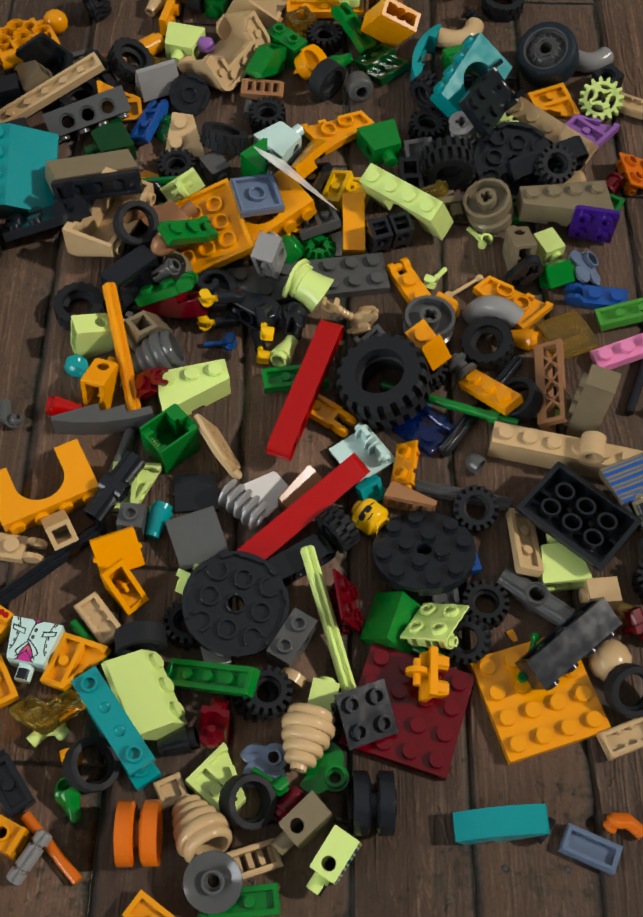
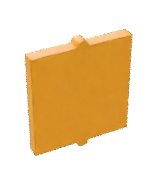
M133 526L89 540L94 554L93 562L97 563L100 573L120 558L125 561L130 570L145 565L140 549L142 544L138 542Z

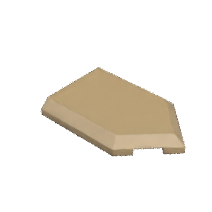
M198 413L194 415L193 422L197 425L198 430L214 456L231 477L241 479L240 463L219 429Z

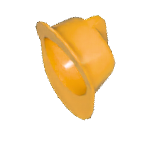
M315 44L302 48L301 52L294 59L296 69L293 74H299L304 80H309L317 64L327 58L324 51Z

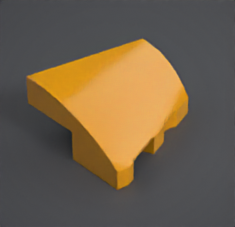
M312 139L291 165L304 179L318 168L314 160L330 148L327 141Z

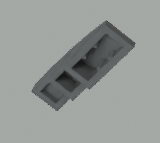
M96 403L50 417L56 433L106 435L125 432L126 428H131L134 431L139 430V427L154 418L151 405L127 412L125 404L101 411L99 404Z

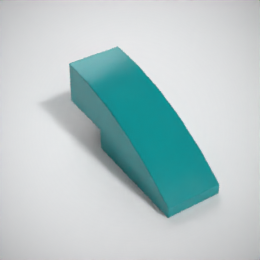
M544 803L497 806L453 812L455 842L463 845L491 841L500 843L550 835L547 806Z

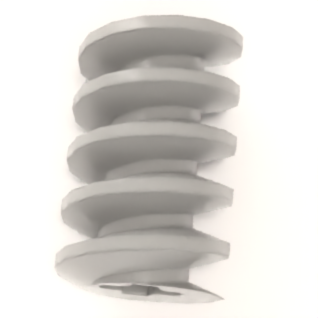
M462 110L452 114L448 121L451 137L459 136L460 139H467V142H470L475 150L479 141L478 132Z
M232 479L222 489L218 504L223 508L226 507V511L230 514L233 513L236 519H241V523L248 525L250 530L257 531L272 518L275 508L271 507L266 511L265 509L268 505L266 501L258 505L260 496L256 495L251 499L253 491L248 489L243 493L245 485L241 483L235 487L238 479Z

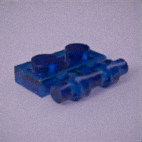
M426 404L423 410H417L416 417L412 420L410 418L406 419L405 424L400 426L398 423L392 425L391 431L407 442L418 440V450L430 457L445 439V436L439 432L443 429L449 433L454 428V425L448 422L447 417L438 415L431 410V406ZM426 417L427 419L432 421L434 425L431 427L422 420Z

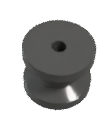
M463 352L453 354L452 358L447 361L448 371H456L459 374L457 377L459 381L477 368L474 362L468 364L465 361L467 356Z

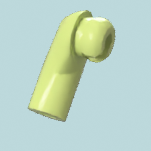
M61 720L46 721L28 735L26 739L36 748L48 736H55L59 741L64 740L69 735V729L65 726L66 723Z

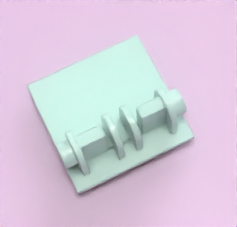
M358 423L355 426L356 432L328 449L339 464L355 452L370 472L356 483L357 485L363 482L364 478H369L394 463L395 458L370 427L366 424L363 425V423Z

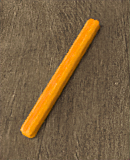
M107 282L102 286L127 411L129 412L142 407L140 398H136V378L117 286L115 282Z

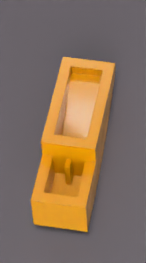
M342 193V255H360L365 253L364 193Z

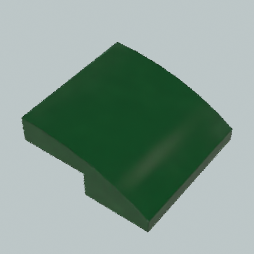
M380 43L353 60L354 65L359 71L367 73L371 81L381 87L411 68L410 61L397 56L396 49L384 43Z

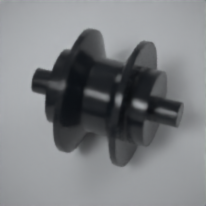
M464 6L465 10L461 18L468 20L471 17L479 19L482 17V14L476 13L478 6Z

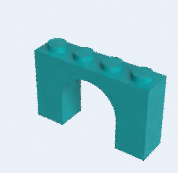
M481 32L474 36L469 35L463 41L462 49L452 58L453 63L443 72L444 77L433 87L434 92L429 99L448 118L455 112L462 110L458 103L466 94L464 73L467 68L473 69L480 75L487 66L501 58L503 63L497 69L504 80L513 68Z

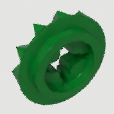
M324 234L302 242L304 247L302 249L303 256L308 260L332 258L336 254V242L332 241L331 236L326 237ZM315 245H317V246L323 245V249H321V248L315 249Z

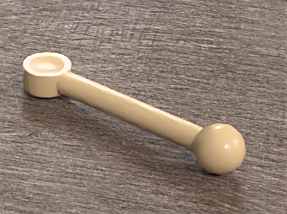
M478 274L475 279L452 292L446 291L445 294L453 298L459 292L475 283L481 282L484 277Z

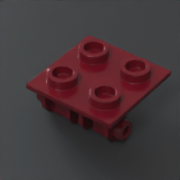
M334 568L332 569L334 583L330 593L332 606L336 609L334 614L340 634L347 635L350 633V629H354L361 634L360 624L363 623V617L356 603V599L359 598L358 590L355 584L350 583L346 576L341 575Z

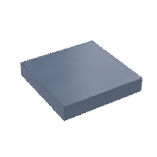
M273 173L230 179V187L241 218L284 212L285 206Z

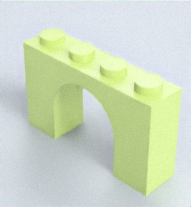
M370 163L359 180L372 202L388 211L391 210L394 204H397L413 215L419 221L424 231L440 240H443L454 223L444 202L373 163Z

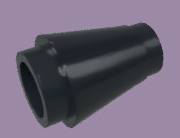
M185 726L157 741L161 757L195 753L196 749L201 748L195 726L190 728Z

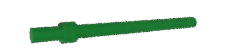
M382 381L380 390L388 391L397 384ZM430 394L428 400L425 399L426 403L488 420L490 424H494L495 421L513 425L519 424V419L505 416L494 409L489 411Z

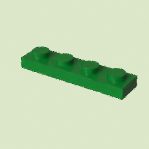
M170 658L166 669V674L173 682L174 688L253 698L261 672L259 669L250 666Z

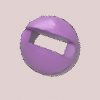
M201 36L199 38L198 49L200 53H210L214 50L215 43L211 37Z

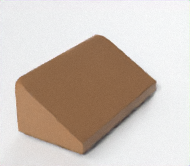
M307 465L278 497V507L284 511L323 478L313 467Z

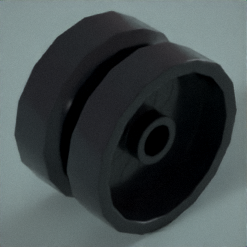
M352 770V836H368L371 831V817H374L375 831L378 836H394L397 816V792L395 789L394 772L377 771L374 779V789H371V778L368 771Z

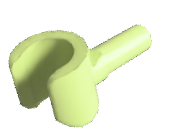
M469 226L467 228V231L478 240V247L480 249H485L487 244H492L493 237L489 233L481 235Z
M443 267L434 276L426 274L424 277L426 288L434 290L440 277L447 272V268Z

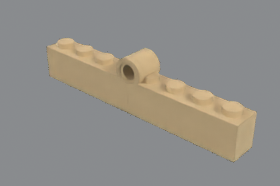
M495 421L487 456L551 469L559 461L578 475L600 479L598 472L601 468L640 454L643 451L607 444L606 436L598 431H586L581 435V438Z

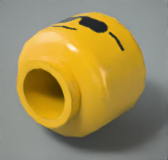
M367 498L363 501L359 500L352 507L351 512L353 515L351 520L366 535L372 536L377 534L389 521L388 510L372 498Z

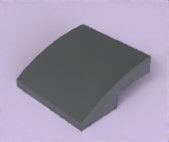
M214 506L165 521L179 568L182 570L191 571L195 563L200 564L204 560L206 561L211 557L219 555V553L229 551Z

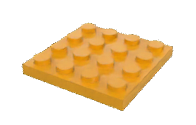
M228 178L190 194L187 198L174 202L181 208L190 200L198 211L189 219H198L206 215L211 221L210 226L215 228L219 234L211 242L193 243L178 249L177 252L188 257L193 266V272L197 275L206 269L223 267L252 253L254 243L244 218L240 217Z
M542 637V638L536 643V645H537L541 640H543L545 637ZM531 641L487 654L477 663L468 664L472 675H475L474 680L508 765L596 737L598 733L611 728L581 660L577 662L579 666L574 671L562 675L558 679L560 681L559 684L548 691L534 690L528 681L520 683L517 680V675L521 671L515 662L528 652Z

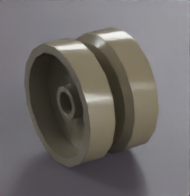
M484 178L476 181L468 187L463 196V206L470 227L481 235L484 233H489L490 235L499 234L505 231L515 218V208L510 189L502 180Z

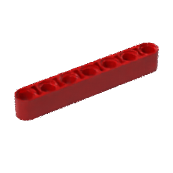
M323 319L320 320L269 438L266 448L267 455L286 461L292 460L344 332L343 325Z
M354 452L236 551L252 553L266 560L314 520L317 515L365 477L370 470Z

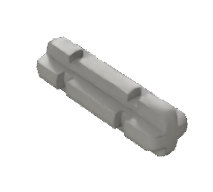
M38 829L32 837L33 842L27 844L16 860V866H12L6 878L9 882L16 886L23 883L27 877L26 872L31 871L44 852L42 848L44 846L47 847L52 840V835L46 830Z

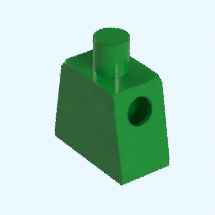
M394 119L357 128L356 144L371 163L376 165L384 162L387 168H392L397 164V159L400 157L401 140Z

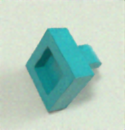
M376 474L369 478L366 477L363 482L354 485L356 494L361 501L372 498L379 502L384 497L385 491L381 478Z

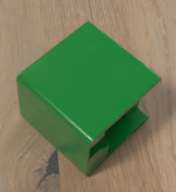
M177 404L171 405L139 427L144 450L155 463L162 464V470L165 474L200 451L197 425Z

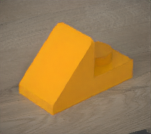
M424 319L404 333L407 339L413 341L415 346L420 348L432 372L452 358L440 334L436 335Z

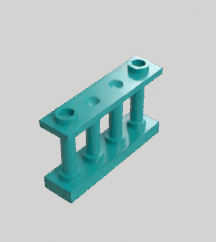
M94 666L73 679L71 683L79 694L81 703L103 738L108 740L121 761L122 768L137 792L162 776L161 772L153 762L156 760L97 667Z

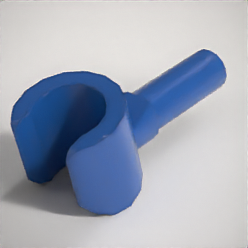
M227 332L223 340L203 342L204 347L219 346L231 351L235 348L237 339H235L236 335L234 333Z

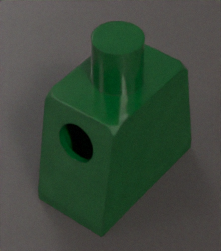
M120 117L90 132L92 144L82 147L84 155L129 149L134 160L137 159L135 144Z

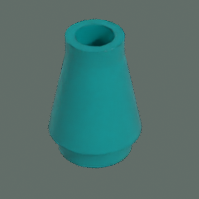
M154 500L153 504L149 506L147 527L144 534L146 537L159 540L161 533L166 527L165 521L170 520L173 515L171 512L173 507L170 504Z

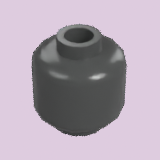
M355 71L346 78L345 88L352 100L363 102L371 97L374 88L367 73Z

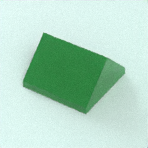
M268 138L261 139L240 153L241 177L268 174V160L254 148L255 146L268 153Z
M404 591L376 593L359 641L370 645L373 642L411 655L412 645L408 643L407 639H400V635L421 605Z

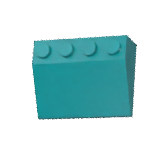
M0 123V215L10 216L15 213L23 215L29 213L28 211L32 208L41 207L42 209L53 205L54 195L45 179L46 161L58 159V134L11 123Z

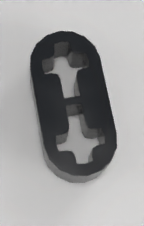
M537 255L525 257L506 273V283L514 286V290L517 291L525 288L543 273L542 259Z

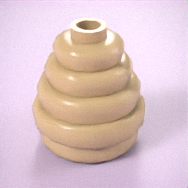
M293 703L288 706L287 713L283 715L281 721L283 728L281 737L284 740L283 750L286 752L284 760L290 764V770L297 773H306L307 769L316 767L317 760L323 757V751L329 748L330 740H333L335 737L336 727L334 724L336 718L332 712L308 703Z
M183 794L177 798L171 814L174 829L173 837L178 854L184 857L187 863H190L196 856L206 851H221L225 853L233 839L226 816L199 795Z

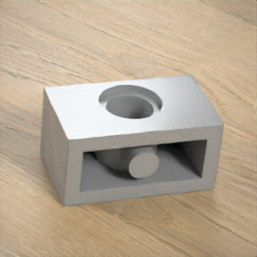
M260 231L250 257L257 273L278 279L287 253L283 240L278 234Z

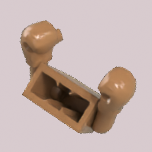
M127 200V201H125L123 204H125V203H127V202H129V201H136V200ZM172 200L152 206L158 214L159 224L163 221L189 220L198 211L190 200L181 208ZM137 209L130 210L124 216V223L128 224L134 220H142L148 229V219L142 211ZM158 231L152 239L151 251L157 257H164L172 254V251H178L179 248L189 244L168 246Z

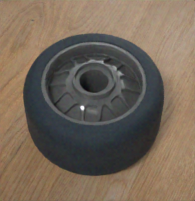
M548 21L536 24L525 32L518 43L516 52L517 63L522 76L535 87L546 88L562 82L565 83L574 74L579 63V49L576 37L567 26L558 22Z

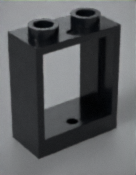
M140 244L100 273L101 289L105 283L115 282L122 314L136 304L135 298L139 295L141 288L150 284L153 287L160 285V283L155 282L153 279L158 273L151 275L152 270L159 267L157 255L144 244ZM140 273V276H138L129 284L120 289L121 286H123L125 283H127L129 280H131Z

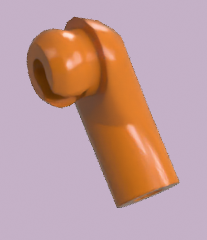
M611 812L606 816L607 819L604 820L603 827L610 834H615L617 829H626L638 840L642 838L643 824L629 813Z

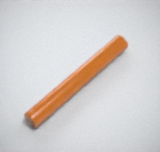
M30 811L23 814L20 818L33 835L38 829H44ZM53 839L47 847H43L73 886L82 880L81 874Z

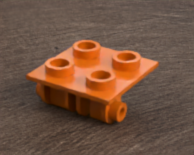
M619 152L620 159L617 161L616 169L625 180L623 186L625 193L633 196L638 188L643 189V159Z

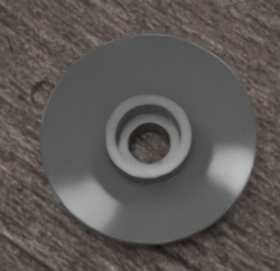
M206 851L199 854L188 864L183 876V890L188 902L195 909L206 914H218L231 908L238 900L243 887V876L238 863L230 855L221 851ZM211 875L218 876L220 880L219 885L212 886L209 883V877Z

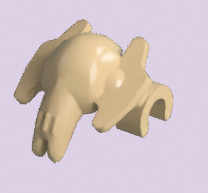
M323 297L321 308L329 313L335 312L342 318L350 320L352 328L347 330L348 334L356 336L369 331L378 319L379 310L375 306L359 307L358 311L353 314L339 305V298L335 297L334 303H330L327 297Z

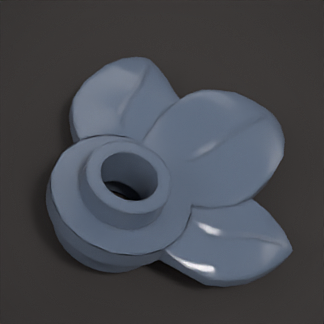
M577 250L571 251L569 259L575 265L574 274L576 278L582 283H587L590 280L594 285L599 286L601 280L596 271V266H598L599 262L595 254L591 251L582 253Z
M253 743L245 747L241 751L240 756L248 764L245 766L242 774L251 773V770L256 767L274 780L280 775L287 778L285 767L288 763L284 760L286 752L283 750V745L280 743H270L264 746ZM272 752L279 754V759L275 763L270 760ZM250 784L242 785L243 787L254 788Z

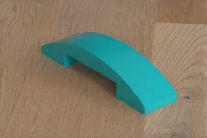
M441 24L430 28L416 44L412 56L411 81L424 72L425 64L422 62L426 52L435 53L437 37L442 27Z

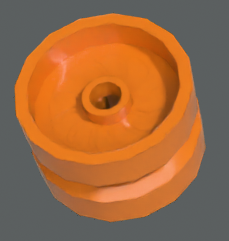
M160 799L145 800L141 806L140 819L138 805L134 800L118 801L113 832L114 861L117 868H133L137 860L138 848L140 862L143 867L160 866L163 845V808Z

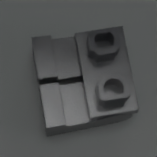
M408 211L392 213L384 217L365 221V245L369 254L378 251H391L401 245L403 247L409 246L415 228Z

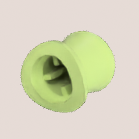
M302 259L293 267L282 290V297L287 298V295H290L292 298L294 297L312 314L323 300V297H325L334 279L313 271L310 261Z

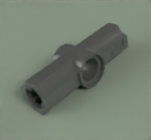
M509 566L501 574L495 585L496 587L498 584L502 585L501 590H506L508 595L519 601L527 612L537 613L557 627L575 611L574 608L550 594L548 588L543 583L532 582L523 575L517 574ZM530 595L538 596L540 601L533 600Z

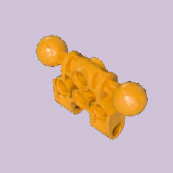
M51 9L45 13L42 20L36 21L34 17L29 18L27 21L12 19L7 22V25H4L2 28L0 27V66L4 71L15 68L18 64L24 63L22 59L16 56V49L40 32L45 33L60 44L56 35L64 33L68 28L66 14L58 9Z

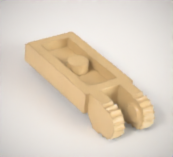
M0 532L1 561L37 564L44 559L43 555L27 550L28 548L46 550L48 546L46 540Z

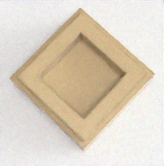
M180 772L153 783L158 799L162 801L163 812L173 808L178 797L188 794Z

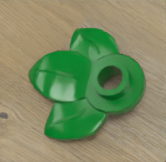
M330 741L329 748L323 751V757L317 760L316 767L307 769L306 773H304L306 777L300 783V787L305 792L310 793L313 790L316 795H319L328 790L338 793L347 787L349 773L343 766L344 754L335 743ZM336 774L341 780L338 783H333L330 777Z

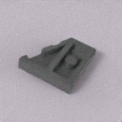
M326 202L315 205L317 213L310 220L304 221V229L299 230L302 241L323 233L334 232L342 227L340 218L331 205Z

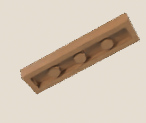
M561 338L534 346L536 385L543 394V404L537 413V422L541 430L556 433V424L568 422L564 350ZM556 348L557 352L552 356L548 350ZM553 366L558 368V371L554 376L552 370ZM553 386H556V387L559 388V391H558V393H557L555 396H554V387H553ZM555 406L560 408V415L555 416Z

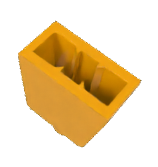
M108 357L107 360L95 358L80 380L84 407L98 403L101 411L111 408L120 388L117 358Z

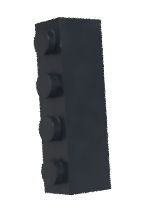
M604 597L590 599L515 662V664L534 690H551L559 684L560 681L558 679L562 675L574 671L579 666L578 661L595 653L598 649L596 646L600 642L612 638L616 634L615 629L622 622Z

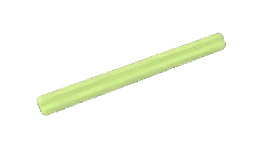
M308 545L301 548L300 553L338 682L340 683L341 692L355 688L356 684L315 547Z

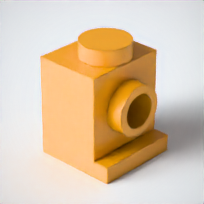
M0 814V833L3 829H7L6 836L0 838V852L16 861L32 834L27 828Z

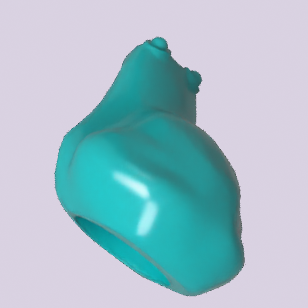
M81 355L68 356L64 365L65 371L70 376L82 378L89 368L87 359Z

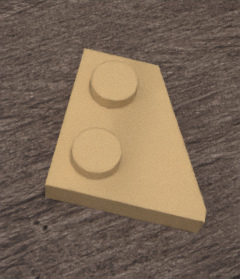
M172 112L165 150L170 152L171 148L178 150V147L182 148V151L187 149L189 153L193 154L195 159L199 160L200 157L205 156L202 143H200V136L194 116Z

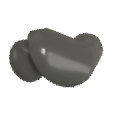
M1 399L0 422L11 429L21 427L24 420L21 414L16 415V412L12 413L11 400Z

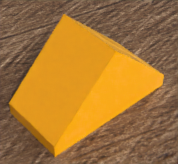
M122 558L100 573L104 588L128 616L150 600Z

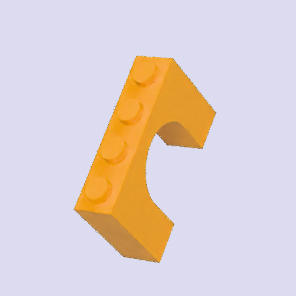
M282 170L277 171L273 175L285 206L284 212L278 213L275 218L262 224H253L245 220L254 245L260 231L264 233L274 232L281 237L284 234L291 233L297 226L304 221L310 220L317 213L311 196L296 180ZM251 254L242 257L245 262L251 259Z
M78 439L54 448L59 464L64 472V481L60 489L48 498L31 500L21 496L16 491L7 468L0 470V522L6 533L20 535L26 529L42 525L40 519L64 509L69 514L74 509L88 504L97 492L98 482Z

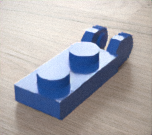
M162 99L160 103L157 100H150L142 111L130 134L135 145L150 143L163 116L168 113L169 103L166 99Z
M579 282L567 283L564 291L569 293L564 296L565 304L581 306V308L598 309L628 301V289L582 285Z

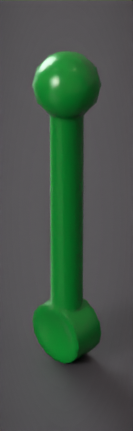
M534 631L531 633L530 638L532 641L528 651L541 639L539 632ZM520 672L517 675V680L520 683L527 682V679Z

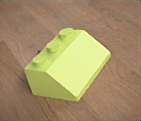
M141 649L101 663L113 694L143 740H162L164 737L188 724L184 716L185 710L182 704L178 702L174 693V684L168 678L163 667L164 661L157 652Z

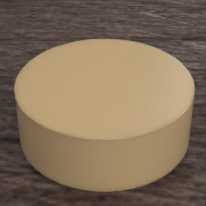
M282 668L281 672L285 671L288 674V679H291L292 688L301 691L306 683L305 677L294 669Z

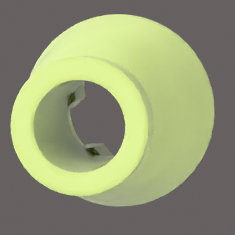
M287 335L271 351L270 361L275 367L289 366L291 364L298 344L297 338Z

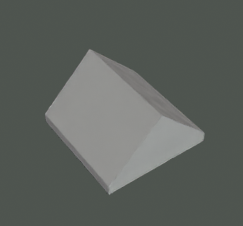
M175 59L135 70V93L138 97H141L143 102L169 95L172 82L179 76Z

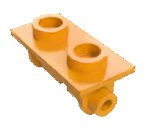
M418 440L397 444L390 483L396 481L414 489L415 473L413 471L417 468L418 457L420 456V451L417 447Z

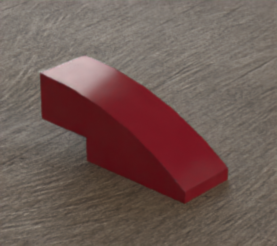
M199 291L189 294L187 292L181 293L177 296L138 308L139 310L163 317L194 318L205 316L214 304L208 308L202 306L198 299L201 296Z

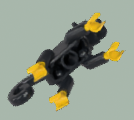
M206 269L198 274L199 278L195 288L201 296L198 299L202 306L208 308L214 302L226 304V311L228 312L226 316H214V319H209L207 314L197 317L198 321L196 324L200 330L208 331L212 326H215V328L234 327L240 321L252 328L251 337L254 349L257 352L256 362L269 365L271 351L265 350L264 340L273 341L274 329L277 326L281 327L285 337L290 332L297 340L301 339L307 320V310L301 303L294 301L280 306L271 297L245 291L237 287L234 277L222 269ZM212 279L211 284L204 283L205 281ZM219 280L226 284L228 291L217 292Z

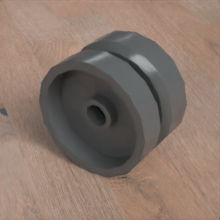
M424 295L412 300L405 309L402 329L404 339H407L404 333L424 319L436 335L440 334L448 347L452 340L455 326V311L452 305L445 299L433 295Z

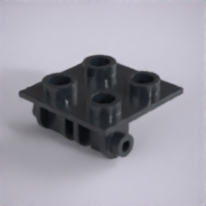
M384 678L334 695L335 700L331 703V710L334 714L338 713L340 715L349 750L399 733Z

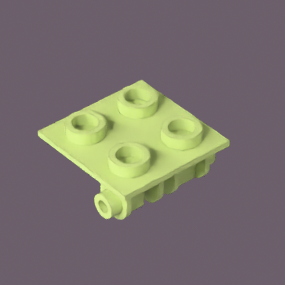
M423 603L400 635V639H407L408 643L413 647L422 646L429 648L430 646L451 650L457 647L459 642L458 637L454 636L453 631L469 609V605Z

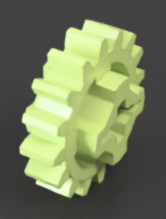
M602 76L599 77L598 82L591 79V85L585 84V91L580 92L582 98L579 99V105H583L580 111H586L585 116L588 118L592 116L593 118L601 119V123H603L604 118L611 121L612 114L618 116V109L623 107L621 101L624 100V95H619L622 93L623 88H616L617 81L612 84L610 83V77L603 81ZM593 92V98L587 102L589 94ZM598 97H601V99H605V102L602 103L601 100L598 101ZM615 99L614 106L610 108L609 103Z

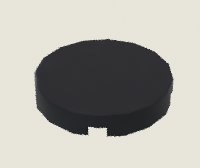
M186 73L178 76L172 82L169 90L170 103L179 113L191 114L193 116L199 115L209 104L210 90L203 78L196 74Z

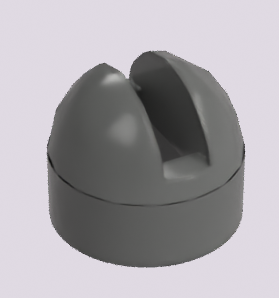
M476 453L470 454L466 457L465 466L471 473L477 475L485 465L486 458Z

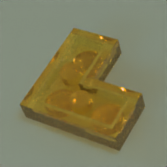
M69 688L48 703L30 694L10 707L9 712L11 718L45 736L70 718L75 717L86 706L79 694Z

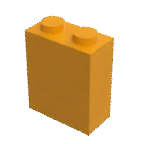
M381 0L365 13L360 31L395 48L416 33L421 13L396 0Z

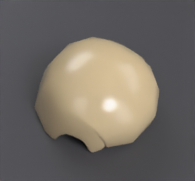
M615 639L600 642L596 646L598 648L597 651L588 656L590 670L594 676L602 681H605L608 673L615 666L623 663H632V655L628 648Z

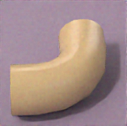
M471 17L466 20L462 29L453 30L441 27L436 47L445 49L462 45L469 35L474 36L483 32V22L479 18Z

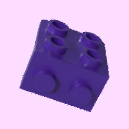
M577 205L571 222L567 227V237L610 243L620 218V212L611 209Z

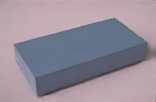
M568 822L558 852L613 876L616 873L623 846Z

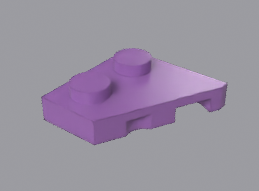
M575 114L565 123V125L597 144L598 149L616 134L620 128L618 123H614L613 126L601 124V119L588 118L579 114Z

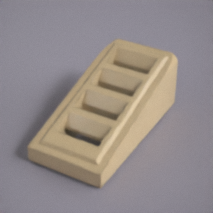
M274 838L226 853L238 863L242 872L243 882L283 867L280 854L271 843ZM266 848L271 864H266L262 849ZM253 852H255L259 868H255L251 855ZM240 857L244 858L247 872L243 871Z

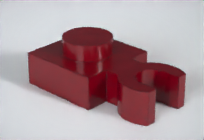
M158 366L155 369L149 368L137 374L135 380L136 398L145 400L158 393V386H166L168 380L162 378L164 373L168 372V368Z

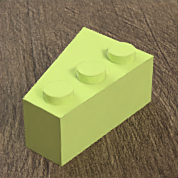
M225 359L169 369L162 378L168 380V384L164 387L158 386V396L162 412L171 405L177 404L188 416L192 414L193 410L203 405L206 407L231 394L230 377Z

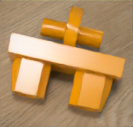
M430 646L428 651L419 654V658L413 659L412 666L405 668V675L413 678V686H419L418 701L427 702L432 698H444L449 695L448 681L438 680V673L448 671L450 657L438 653V647Z

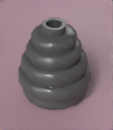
M168 329L150 333L149 337L144 338L142 344L136 347L135 352L130 353L135 374H139L149 368L155 369L158 366L168 368V370L185 366L183 350L175 335Z

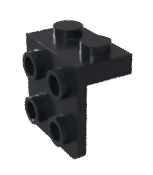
M43 32L38 33L16 49L17 57L24 62L37 61L50 70L52 76L73 65V54Z

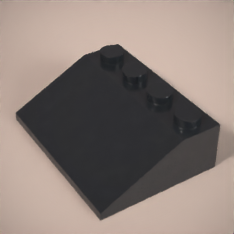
M559 461L515 508V511L599 572L622 550L642 522L639 517Z

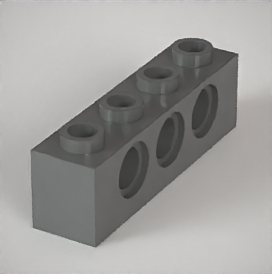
M120 85L42 114L48 131L58 134L59 143L69 140L70 135L75 133L80 136L90 132L89 128L94 126L100 127L115 118L126 119L132 111L123 87ZM105 103H111L114 106V110L111 113L107 114L102 111V106ZM86 110L94 113V118L90 121L82 118ZM69 117L74 120L73 127L65 128L63 126L65 118Z

